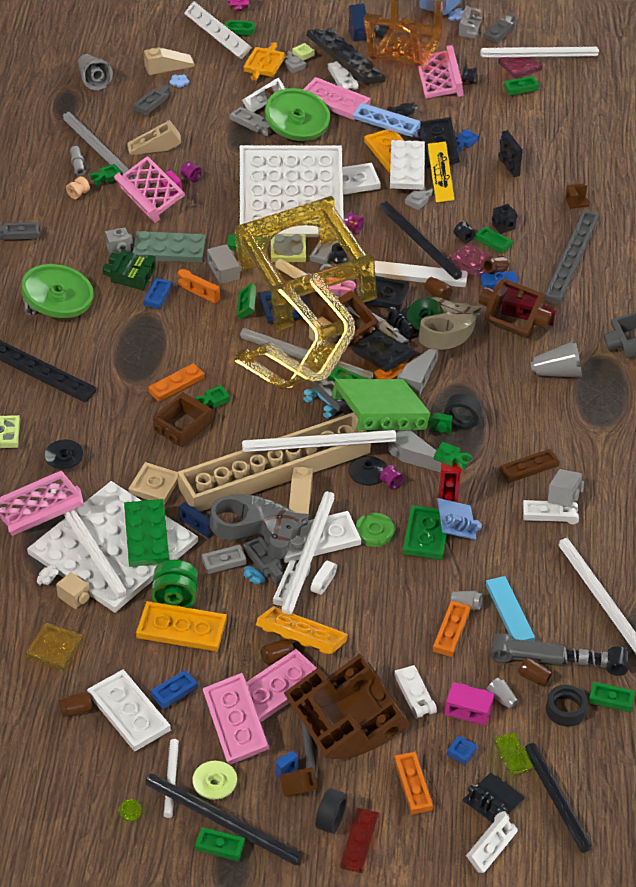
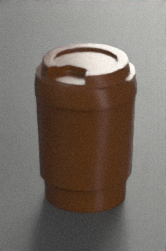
M504 256L491 257L483 262V269L487 273L505 272L509 267V261Z
M429 277L424 285V288L429 293L445 300L449 299L453 292L449 284L433 277Z
M289 639L280 640L263 646L260 653L264 663L272 665L292 652L294 647Z
M531 658L524 659L518 669L519 675L544 687L552 675V671Z
M81 692L59 700L63 717L89 712L93 707L89 692Z

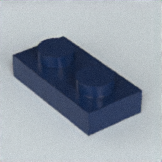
M185 502L179 506L181 521L208 539L214 535L209 525L210 517L203 515L195 507Z

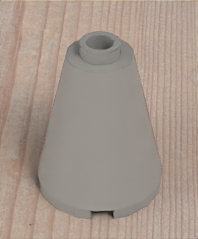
M89 54L80 56L78 65L84 85L91 90L105 88L108 82H111L113 76L112 67L109 63Z
M571 341L533 357L534 361L530 362L532 373L536 372V376L582 377L576 341Z

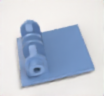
M438 498L442 532L476 540V532L481 530L482 524L478 520H473L471 506Z

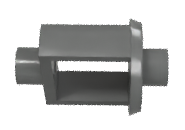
M636 312L611 319L613 331L603 334L608 351L621 348L626 358L635 356L636 338L627 340L624 332L636 329Z

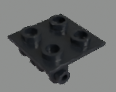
M390 307L387 310V317L383 318L393 328H397L406 339L419 334V330L414 329L413 325L407 321L409 307L398 312L396 308Z
M490 772L478 785L471 784L468 787L467 791L469 794L462 801L493 823L497 814L506 812L509 815L525 797Z

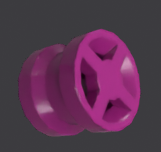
M187 161L182 166L180 172L183 177H188L189 181L195 182L200 178L202 169L199 166H195L194 163Z
M350 212L345 217L344 228L352 229L353 232L359 233L362 229L364 218L361 216L356 217L355 214Z
M389 465L381 472L380 479L382 482L387 483L391 490H394L401 486L404 481V475L401 472H397V468L394 465Z

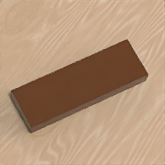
M548 449L501 465L499 471L506 481L511 483L558 467L560 461L552 450Z

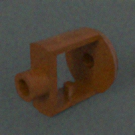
M500 279L494 290L484 287L478 301L479 304L487 306L485 320L526 338L530 337L534 325L546 329L552 317V312L542 309L546 300V294L508 279ZM507 287L518 291L516 297L519 299H523L525 294L537 299L524 329L495 318L502 305Z

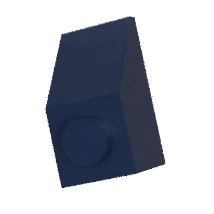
M364 3L349 5L348 32L353 42L368 40L369 25Z

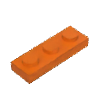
M193 363L150 385L148 392L158 402H161L205 379V374Z
M455 601L450 602L433 645V652L453 657L471 606Z
M416 752L395 755L394 762L411 815L433 811V804Z

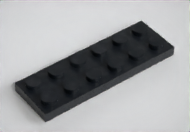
M315 29L307 31L306 36L360 82H385L387 76L382 73V70L376 68L371 61L364 58L362 53L357 52L352 45L345 42V39L338 36L334 30Z

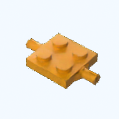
M272 42L269 48L255 47L243 66L244 72L253 73L251 76L253 81H257L259 75L274 77L285 58V52L275 50L278 46L277 43Z

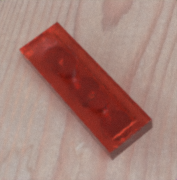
M361 808L356 809L340 869L363 874L379 812Z

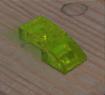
M515 732L495 737L494 743L511 775L533 768L525 748L521 747Z

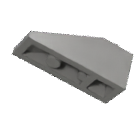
M429 349L406 364L403 371L398 373L397 379H404L418 396L421 395L438 360V349Z
M411 430L398 431L396 433V441L389 442L388 451L402 462L441 473V462L434 460L436 450Z

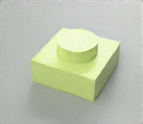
M304 43L293 48L292 54L304 61L314 56V50Z

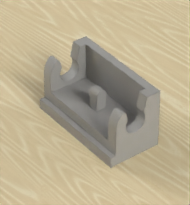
M469 6L465 7L459 23V36L476 38L482 17L474 16L473 13L480 14L481 11L479 9L470 8Z

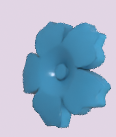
M252 566L244 568L243 575L245 578H250V582L257 585L265 583L266 578L259 569H254Z

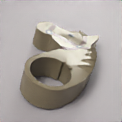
M433 297L440 304L442 314L428 316L421 320L418 336L419 342L428 348L438 350L449 349L462 344L472 334L476 325V319L480 317L478 312L482 306L453 303L443 298Z

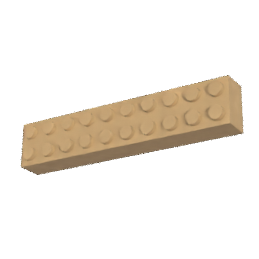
M353 412L279 438L367 431L356 430L358 418ZM371 443L243 452L241 450L179 471L178 485L187 503L195 507L199 512L212 508L213 503L221 497L239 494L251 495L291 481L293 467L313 468L314 473L370 453Z

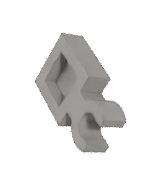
M287 51V56H285L283 62L290 72L296 73L306 69V63L300 57H293L292 52Z
M424 185V190L419 192L414 190L405 198V204L420 210L432 196L433 189L425 191Z

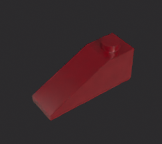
M507 288L502 301L501 314L528 320L537 299L526 294L523 299H519L516 297L518 291ZM544 303L542 309L552 312L549 325L553 326L556 310Z

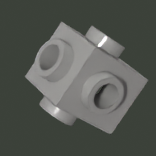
M125 227L105 231L106 246L110 254L112 252L120 254L121 250L131 251L130 244H133V240Z

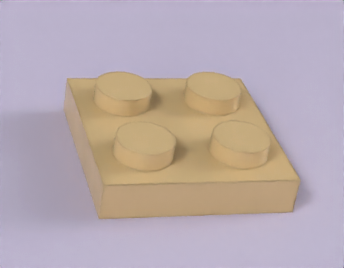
M145 462L128 488L129 493L147 500L164 499L165 505L178 484V472Z

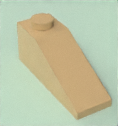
M163 48L144 50L145 68L149 75L195 66L191 56L188 54Z
M169 120L128 142L129 154L137 155L168 151L181 144L180 133Z
M293 467L289 509L294 513L309 514L313 468Z

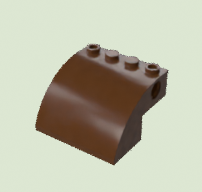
M358 654L328 677L318 667L284 692L323 755L329 759H345L369 752L388 742L412 725L371 664L361 654Z

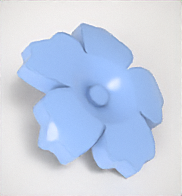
M461 8L450 11L448 19L460 21L464 11Z
M184 74L172 75L170 84L178 88L184 87V85L189 83L187 76Z

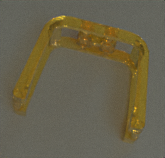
M313 273L281 284L278 288V291L301 314L315 332V341L301 364L271 342L261 344L258 349L253 351L248 349L238 351L234 357L237 363L280 389H290L302 383L318 382L326 379L331 374L355 332V323L351 314L317 273ZM303 285L307 290L319 293L342 320L323 326L293 288ZM342 335L337 344L331 342L323 346L326 339ZM267 355L295 372V374L289 381H286L255 361V358Z

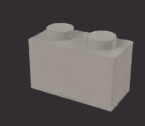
M227 244L207 249L208 264L220 284L240 279L241 264L239 261H236L234 251L230 250Z
M559 469L549 485L548 503L571 507L574 501L578 500L579 493L583 492L584 489L582 473Z

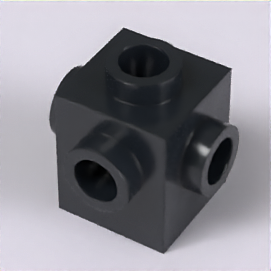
M509 204L493 208L492 225L500 234L515 230L518 217L516 210Z

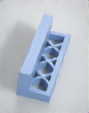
M361 103L353 114V119L410 137H418L420 134L419 120Z

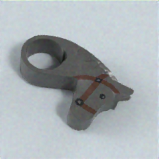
M239 494L221 497L213 503L209 525L215 535L228 540L262 534L266 543L269 544L268 555L274 559H282L287 555L290 541L296 536H300L301 527L308 524L307 519L310 515L294 513L287 507L265 498ZM231 512L243 517V521L239 523H226L220 520L217 515Z

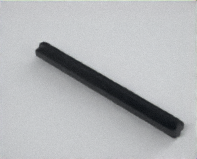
M535 743L527 744L525 752L580 852L590 851L592 844Z

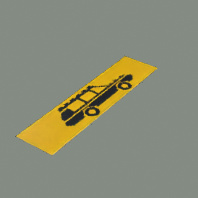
M446 142L428 144L436 202L454 200Z

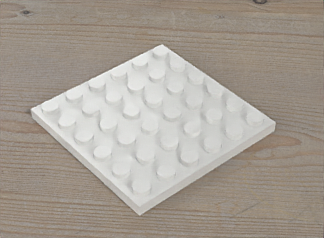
M240 146V235L248 234L271 237V235L299 234L306 235V237H322V235L344 237L342 146Z
M112 481L75 511L126 588L125 596L121 598L116 597L66 518L27 548L28 554L48 567L54 564L61 577L64 578L72 572L89 585L90 596L113 612H117L153 581L154 569L158 565L129 567L124 502L142 500ZM165 516L169 560H177L198 542V536Z

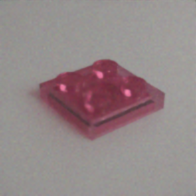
M499 57L498 63L515 79L541 71L543 66L535 57Z
M466 244L451 254L448 259L456 267L478 276L484 272V260L493 256L476 249L473 245Z

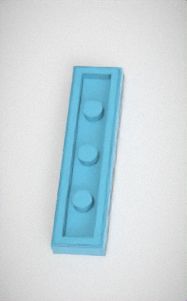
M506 577L486 580V587L509 635L513 639L535 641V636Z

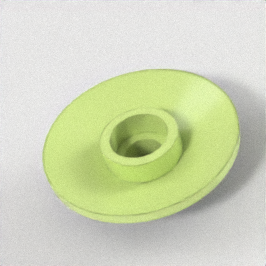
M222 761L206 762L200 765L193 775L195 790L198 794L208 799L224 798L231 794L237 785L235 770L229 764Z

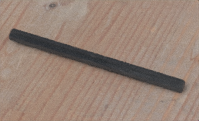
M387 201L380 204V209L455 280L462 278V271Z
M153 773L147 776L145 784L282 859L294 865L300 863L302 853Z

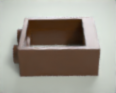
M352 290L325 305L321 313V317L323 316L338 327L337 335L347 347L355 344L365 336L373 334L377 330L376 327L379 323L378 319ZM349 306L365 323L364 326L354 332L337 315Z
M184 392L153 416L154 431L182 448L212 423V409ZM181 412L196 419L183 431L168 424Z

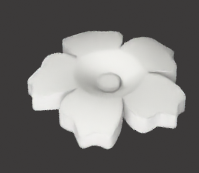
M54 564L49 565L47 568L45 567L39 573L37 578L39 585L42 583L48 585L58 575L59 571Z

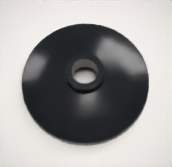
M58 440L46 448L45 460L50 466L57 469L72 468L81 462L83 449L79 443L73 440Z
M362 456L350 464L349 474L358 484L366 486L377 485L382 482L380 474L387 466L377 457Z

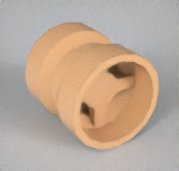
M80 176L74 182L66 185V190L71 198L77 199L82 193L85 194L90 190V185L84 177Z

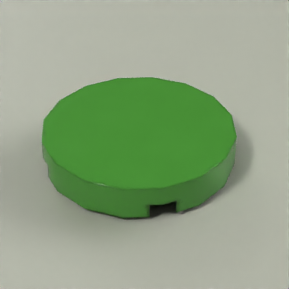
M370 513L368 516H361L355 526L361 538V543L371 547H380L388 544L393 539L395 533V526L392 520L380 513Z

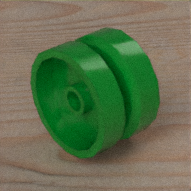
M167 560L158 564L154 569L151 592L153 602L185 608L191 607L196 601L198 582L196 568L190 563L181 560Z

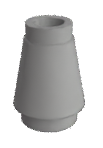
M478 591L452 592L451 601L471 606L470 610L473 611L475 609L480 610L482 593H478Z
M496 678L487 687L489 692L494 693V699L509 709L517 704L518 699L504 680Z

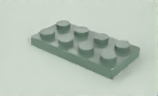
M137 231L133 253L145 258L148 255L156 256L157 261L202 263L206 234Z

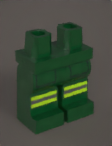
M121 250L120 254L112 252L109 256V264L105 263L103 266V275L111 277V283H119L144 291L149 279H151L156 270V256L148 255L145 258L137 256L132 252L127 253L126 250Z

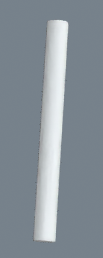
M176 739L170 740L167 781L175 785L179 743ZM166 795L164 817L171 818L173 816L174 800Z

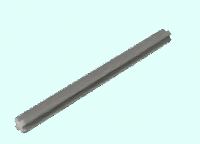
M70 112L63 114V119L110 165L115 164L122 172V175L130 170ZM132 175L128 179H136V175Z
M243 328L240 333L242 339L334 370L337 366H340L366 379L374 378L373 372L246 328Z

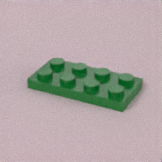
M164 499L124 502L129 567L155 565L169 560Z

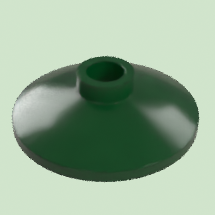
M425 297L418 299L409 307L407 321L413 325L414 329L419 330L420 322L426 315L442 314V308L433 298Z

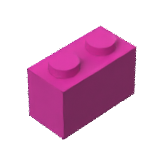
M453 682L446 700L445 715L486 726L493 707L494 693Z

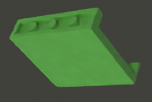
M404 379L335 380L332 397L334 399H345L358 417L356 430H426L430 412Z

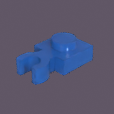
M467 129L456 136L458 152L462 151L464 146L469 148L476 143L479 136Z

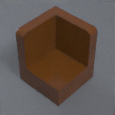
M586 183L567 185L565 199L570 209L589 207V201L586 197Z
M313 767L279 775L284 796L318 789Z

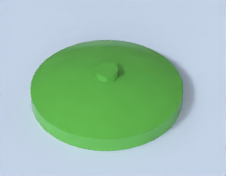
M288 88L279 90L270 96L265 107V118L269 126L279 135L291 140L308 141L320 137L327 130L330 112L325 102L317 95L303 89Z
M58 264L39 265L30 269L22 280L21 293L24 300L33 309L47 316L56 318L76 317L86 312L92 303L93 288L91 283L80 272L67 266Z

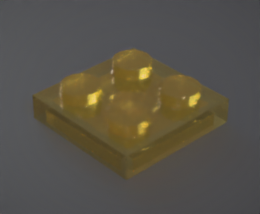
M45 622L26 651V658L64 671L83 642V635Z

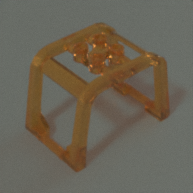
M390 0L391 19H384L382 15L366 13L364 16V26L371 59H384L411 63L416 66H425L441 37L443 0H435V26L418 24V20L403 18L399 21V0ZM379 25L390 26L377 47L374 27ZM396 32L410 34L411 39L404 36L394 38ZM419 36L432 38L429 42H422ZM384 52L392 53V56L383 54Z

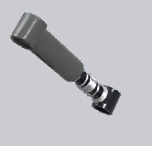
M496 634L492 638L491 658L499 663H506L510 660L523 661L524 659L531 658L538 663L562 665L564 661L567 664L568 662H575L576 665L583 666L588 664H594V667L601 665V668H606L608 673L615 676L624 675L628 671V651L620 646L611 647L607 652L600 651L599 653H594L593 650L589 652L588 649L576 651L572 648L567 650L563 644L513 639L508 634Z

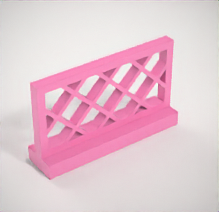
M453 45L446 46L447 51L416 57L425 99L457 93V97L464 96ZM445 57L442 61L437 60L438 58ZM426 69L430 70L429 73H425L424 71ZM428 79L433 80L431 83L426 82ZM437 82L442 83L440 86L435 85ZM446 85H448V86H451L452 88H447V89H446V88H444V87H445Z
M148 156L123 175L118 173L114 176L119 187L154 223L160 220L158 215L185 195ZM147 163L150 164L149 169L142 170ZM154 173H159L158 178H151ZM141 174H148L147 179H140ZM132 175H137L136 179H128ZM163 182H168L167 187H160ZM146 183L145 188L138 189L139 184ZM150 183H157L156 188H149ZM159 192H166L165 197H158ZM170 192H178L176 195L169 197ZM154 193V197L147 198V194ZM157 202H164L158 209L156 208Z
M62 471L56 472L1 496L0 505H8L7 507H0V518L8 526L9 533L12 536L83 506L81 489L78 486H74ZM59 479L62 480L60 484L52 483ZM38 488H44L42 492L34 491ZM49 489L57 490L56 493L48 492ZM20 496H26L24 500H23V499H16L17 497H20ZM31 497H39L38 501L30 500ZM13 505H21L20 508H12Z

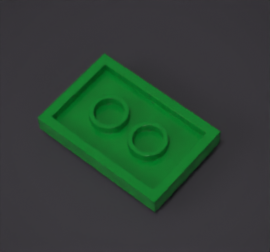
M411 505L403 554L443 560L447 533L442 532L439 509Z

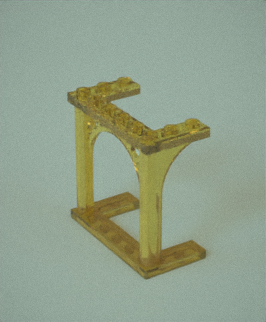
M333 196L234 227L237 259L241 264L242 271L256 267L271 291L274 326L277 331L294 326L291 299L356 278L357 297L363 303L377 299L374 257L372 254L366 255L335 209V199ZM304 225L318 227L319 241L322 245L337 240L350 261L285 282L267 253V247L271 239L285 229Z

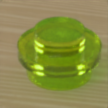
M134 799L125 800L119 808L121 818L126 821L136 820L142 813L141 805Z

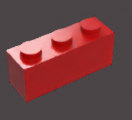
M441 463L439 498L458 503L461 468L455 463L452 467Z

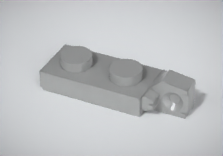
M239 107L230 114V120L253 131H260L262 135L266 136L272 133L271 127L264 117L243 107Z

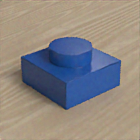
M458 735L448 748L447 756L466 765L477 751V745Z
M293 751L282 755L275 762V774L279 779V775L298 769V755Z

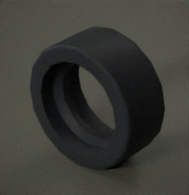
M467 394L451 396L444 409V414L453 416L452 426L459 429L475 427L479 422L482 407L477 399ZM453 408H465L469 410L473 415H461L457 413Z
M573 685L556 686L548 694L546 713L554 723L560 726H575L582 722L586 716L587 697L581 689ZM559 699H570L579 705V709L570 713L563 712L556 708L554 702Z
M329 788L326 791L316 815V828L332 834L337 831L347 806L348 796L346 793L333 788Z

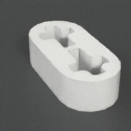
M326 561L311 584L312 592L320 595L324 593L335 576L337 564Z

